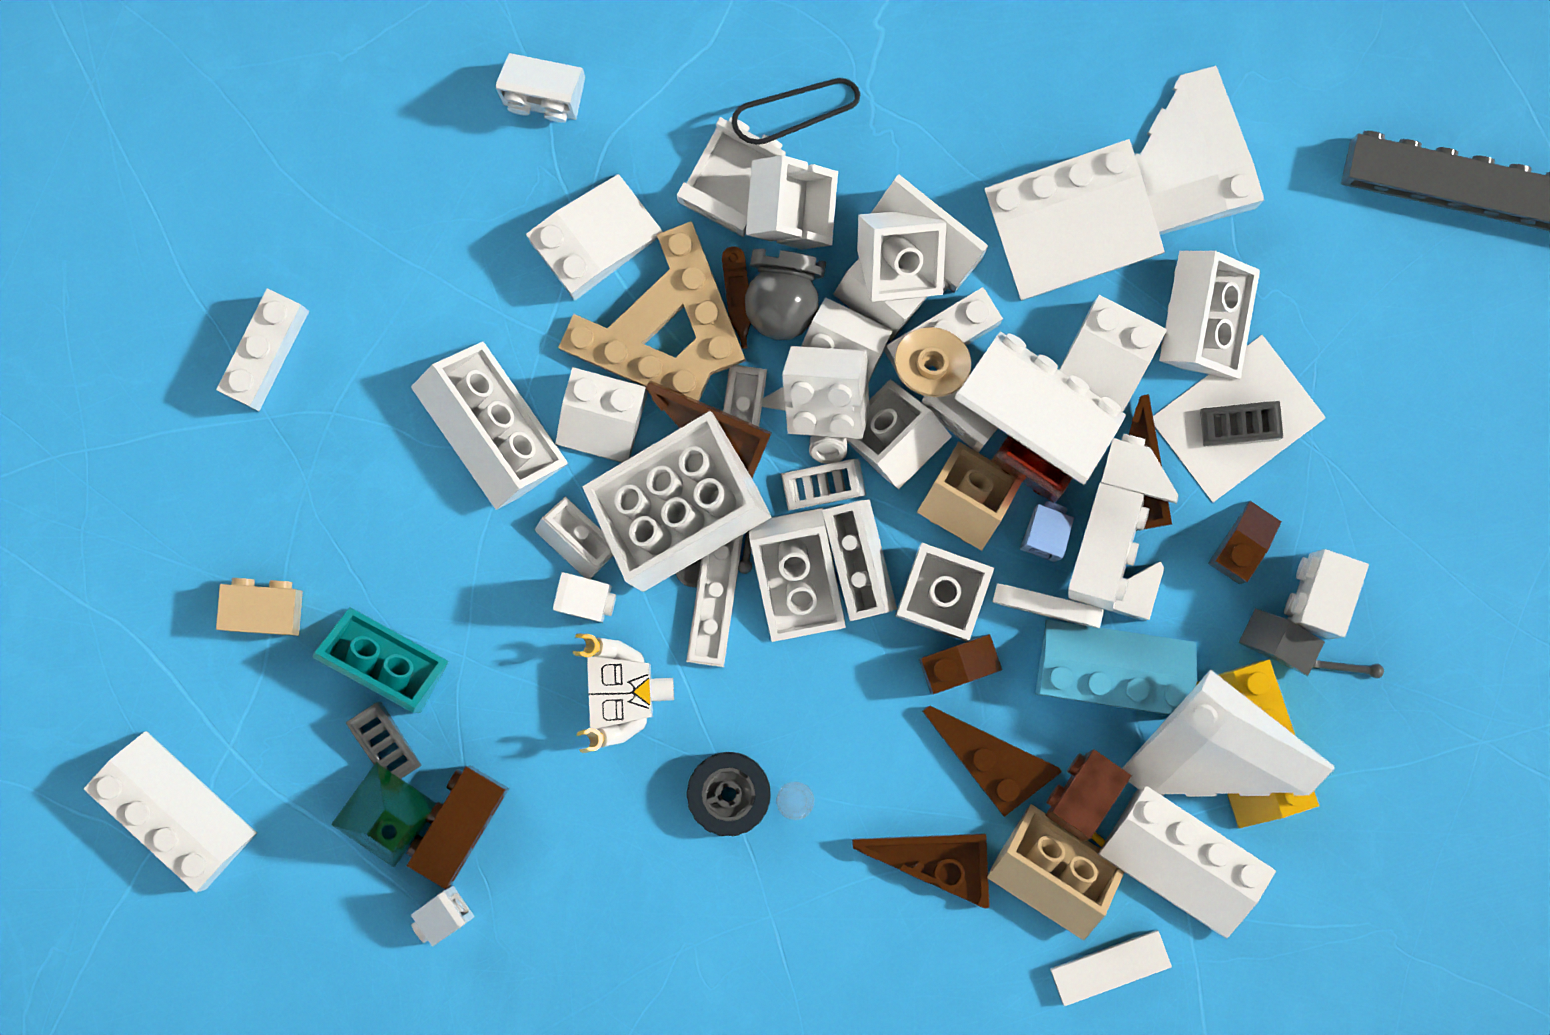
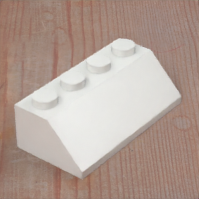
M484 341L432 364L411 386L495 510L522 497L568 464Z
M147 731L143 732L110 759L83 788L195 893L206 890L257 834L251 826Z
M1148 786L1134 793L1097 854L1226 939L1258 903L1276 872L1275 869Z

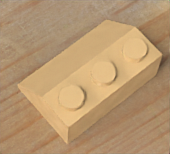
M1030 804L999 852L987 878L1080 939L1085 940L1105 917L1124 872L1097 855L1100 851L1099 847L1088 840L1082 842L1046 817V813Z

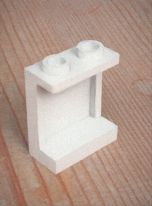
M719 117L715 132L687 183L683 182L677 193L678 203L744 237L747 226L752 160L779 155L786 156V152L781 149L783 145L777 140L760 145L743 141L733 130L732 117L728 121ZM737 120L738 127L744 135L753 139H762L748 132L749 126Z

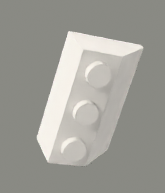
M898 174L871 213L895 211L944 220L946 222L943 291L945 292L948 288L955 293L983 259L988 245Z
M1179 251L1171 299L1168 305V316L1165 326L1167 331L1161 343L1159 361L1183 370L1241 379L1260 270L1217 251Z

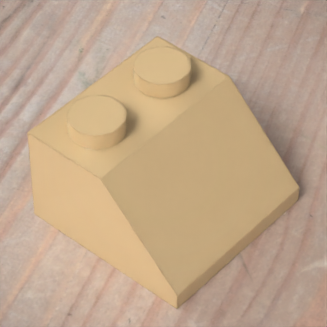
M958 442L917 513L982 551L1004 517L1023 479L963 443Z

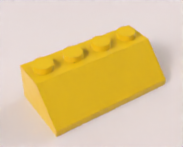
M1261 660L1218 674L1219 677L1295 735L1270 660ZM1315 791L1310 795L1271 793L1270 796H1240L1239 793L1227 794L1238 828L1282 819L1319 807Z

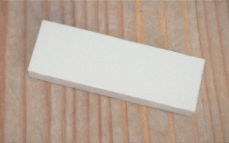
M1158 930L1053 967L1050 971L1062 1004L1065 1007L1166 970L1172 966Z

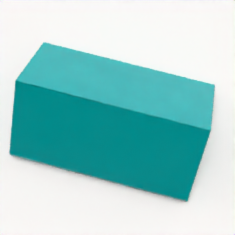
M349 607L313 655L314 659L412 713H421L448 664V661L351 607Z

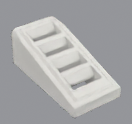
M850 459L781 474L788 511L866 496L859 459ZM844 469L848 470L851 486L849 491H845L842 470ZM832 472L835 494H830L826 473ZM813 475H817L820 497H815L811 478ZM798 478L803 480L805 500H800L796 482Z

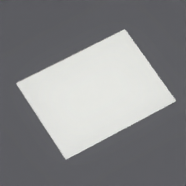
M1263 335L1246 346L1241 379L1209 374L1153 416L1157 430L1212 502H1215L1326 418ZM1280 401L1283 438L1279 441L1203 447L1200 409ZM1261 412L1263 432H1269L1267 412ZM1247 413L1245 414L1247 434L1253 433L1252 414ZM1236 414L1229 415L1231 435H1238ZM1214 416L1215 436L1221 437V416Z

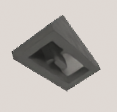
M1256 608L1239 640L1240 644L1306 676L1309 675L1325 643L1291 620Z

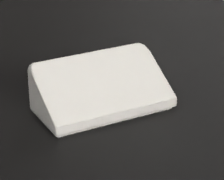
M566 496L541 518L535 528L536 533L584 578L591 579L613 556L603 531Z

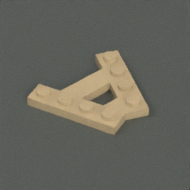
M692 221L657 234L670 269L608 328L573 314L558 348L565 353L644 387L651 380L700 401L712 374L745 362L744 354ZM685 307L696 336L693 342L676 358L645 345Z

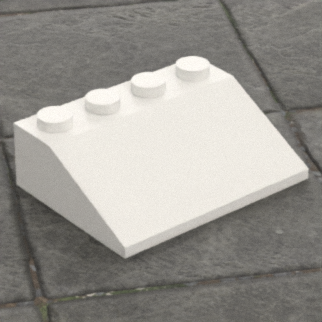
M1130 139L984 188L1021 301L1165 253Z
M1000 331L954 399L1084 485L1119 430L1126 414L1121 412V407L1108 397L1100 398L1091 392L1088 384L1076 376L1069 377L1058 370L1057 364L1045 355L1037 356L1026 349L1025 342L1013 334L1005 335Z
M711 411L582 486L625 582L642 592L772 518L756 484Z

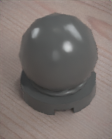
M753 249L750 266L758 269L759 274L750 282L744 297L746 315L749 321L759 333L774 340H790L802 335L809 328L819 309L818 292L812 282L815 279H822L824 277L826 262H816V257L780 250L779 258L765 256V249Z

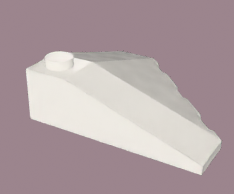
M1217 66L1180 75L1172 89L1176 91L1167 108L1160 110L1147 133L1150 136L1141 154H1135L1160 235L1256 209L1264 201L1253 160Z
M1210 670L1122 769L1132 775L1128 782L1137 789L1148 786L1161 796H1164V794H1186L1187 797H1208L1228 793H1239L1240 796H1270L1271 793L1310 795L1334 770V766Z

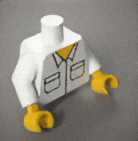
M580 633L575 635V638H583L586 643V647L582 652L573 651V654L587 657L590 728L577 732L576 736L585 734L589 737V747L579 749L581 753L596 751L600 747L624 743L643 730L646 726L647 718L653 717L652 701L674 700L673 678L651 679L650 663L644 662V657L639 651L619 640L595 638L590 634Z

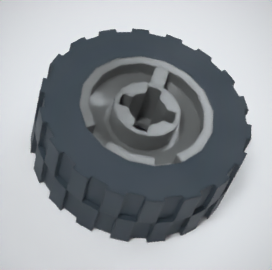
M735 752L717 753L705 759L690 776L687 788L688 807L695 821L708 832L724 837L739 836L752 830L762 821L767 813L771 798L770 784L764 770L755 760ZM727 786L736 790V797L732 801H725L722 798V790Z

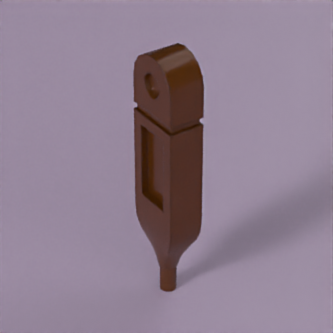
M730 246L722 253L728 314L732 326L740 338L741 349H747V335L751 322L746 315L744 298L749 286L746 261L741 248Z

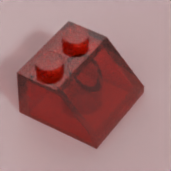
M1010 435L1006 436L991 459V462L999 466L1005 473L1014 476L1032 488L1035 493L1044 496L1053 503L1062 496L1073 478Z

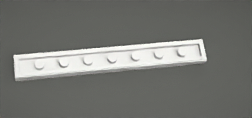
M740 365L730 367L723 412L759 427L767 369ZM743 535L701 558L686 662L724 667Z

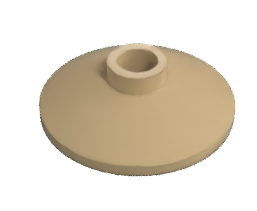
M927 327L917 329L902 339L895 354V368L902 382L914 392L928 397H943L956 392L966 382L971 371V357L966 345L956 335L944 329ZM932 365L937 371H930L925 366Z

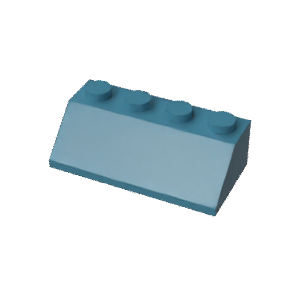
M1046 620L1036 695L1170 715L1196 687V642L1106 628H1093L1053 620Z

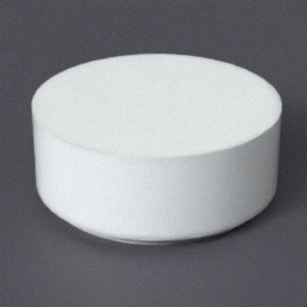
M812 435L810 437L809 453L813 459L824 464L840 462L847 454V438Z

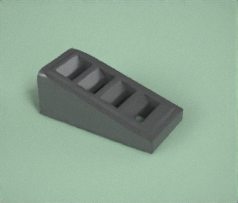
M1280 401L1200 409L1203 447L1279 441L1283 438ZM1261 412H1267L1269 432H1263ZM1247 413L1252 414L1253 433L1247 434L1245 416ZM1236 414L1238 435H1231L1229 415ZM1214 416H1221V437L1215 436Z
M382 702L373 704L346 722L373 764L378 762L388 769L387 765L405 755L408 761L391 771L401 779L422 766ZM378 717L381 723L365 733L362 726ZM387 729L390 736L373 745L370 740ZM396 742L399 748L382 759L379 752Z

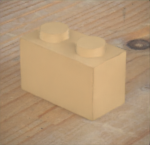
M232 578L231 585L220 584L216 630L299 636L303 591L292 589L293 582L270 580L269 587L254 586L255 579Z

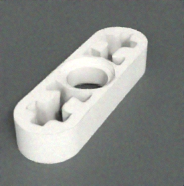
M1004 584L996 585L992 601L1002 606L1093 628H1100L1104 609Z

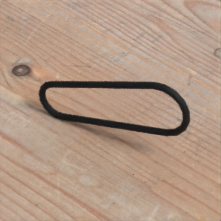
M835 78L747 102L739 106L733 113L732 127L737 136L743 141L755 145L766 144L854 108L860 101V91L856 84L849 79ZM846 84L853 89L855 94L854 100L848 105L766 138H749L740 131L737 124L739 114L747 108L830 85Z

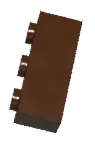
M471 765L466 766L464 771L460 769L455 771L446 786L451 791L444 804L439 801L435 804L426 820L431 826L424 837L419 834L416 836L406 853L411 857L407 867L444 889H448L453 884L509 790L508 787Z

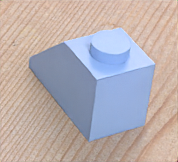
M1046 501L1045 506L1038 504L1033 510L1019 549L1052 562L1062 559L1067 547L1074 517L1066 515L1067 508L1049 501Z

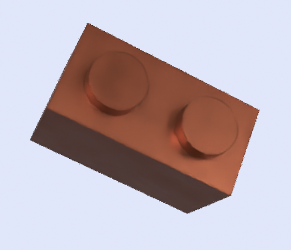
M1095 749L1086 753L1085 756L1081 753L1076 756L1067 770L1071 777L1064 787L1060 784L1057 785L1046 802L1051 807L1045 816L1082 842L1091 839L1132 776Z

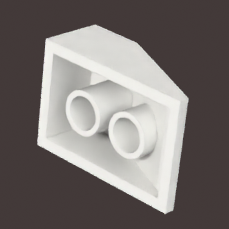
M617 174L554 212L529 231L526 236L571 297L577 300L658 239L657 234L663 231L621 176Z
M1099 295L1093 302L1059 370L1069 377L1076 376L1088 384L1091 392L1100 398L1108 397L1121 407V412H1123L1167 329Z
M823 508L773 517L749 530L751 549L772 642L846 628L827 527L822 511Z

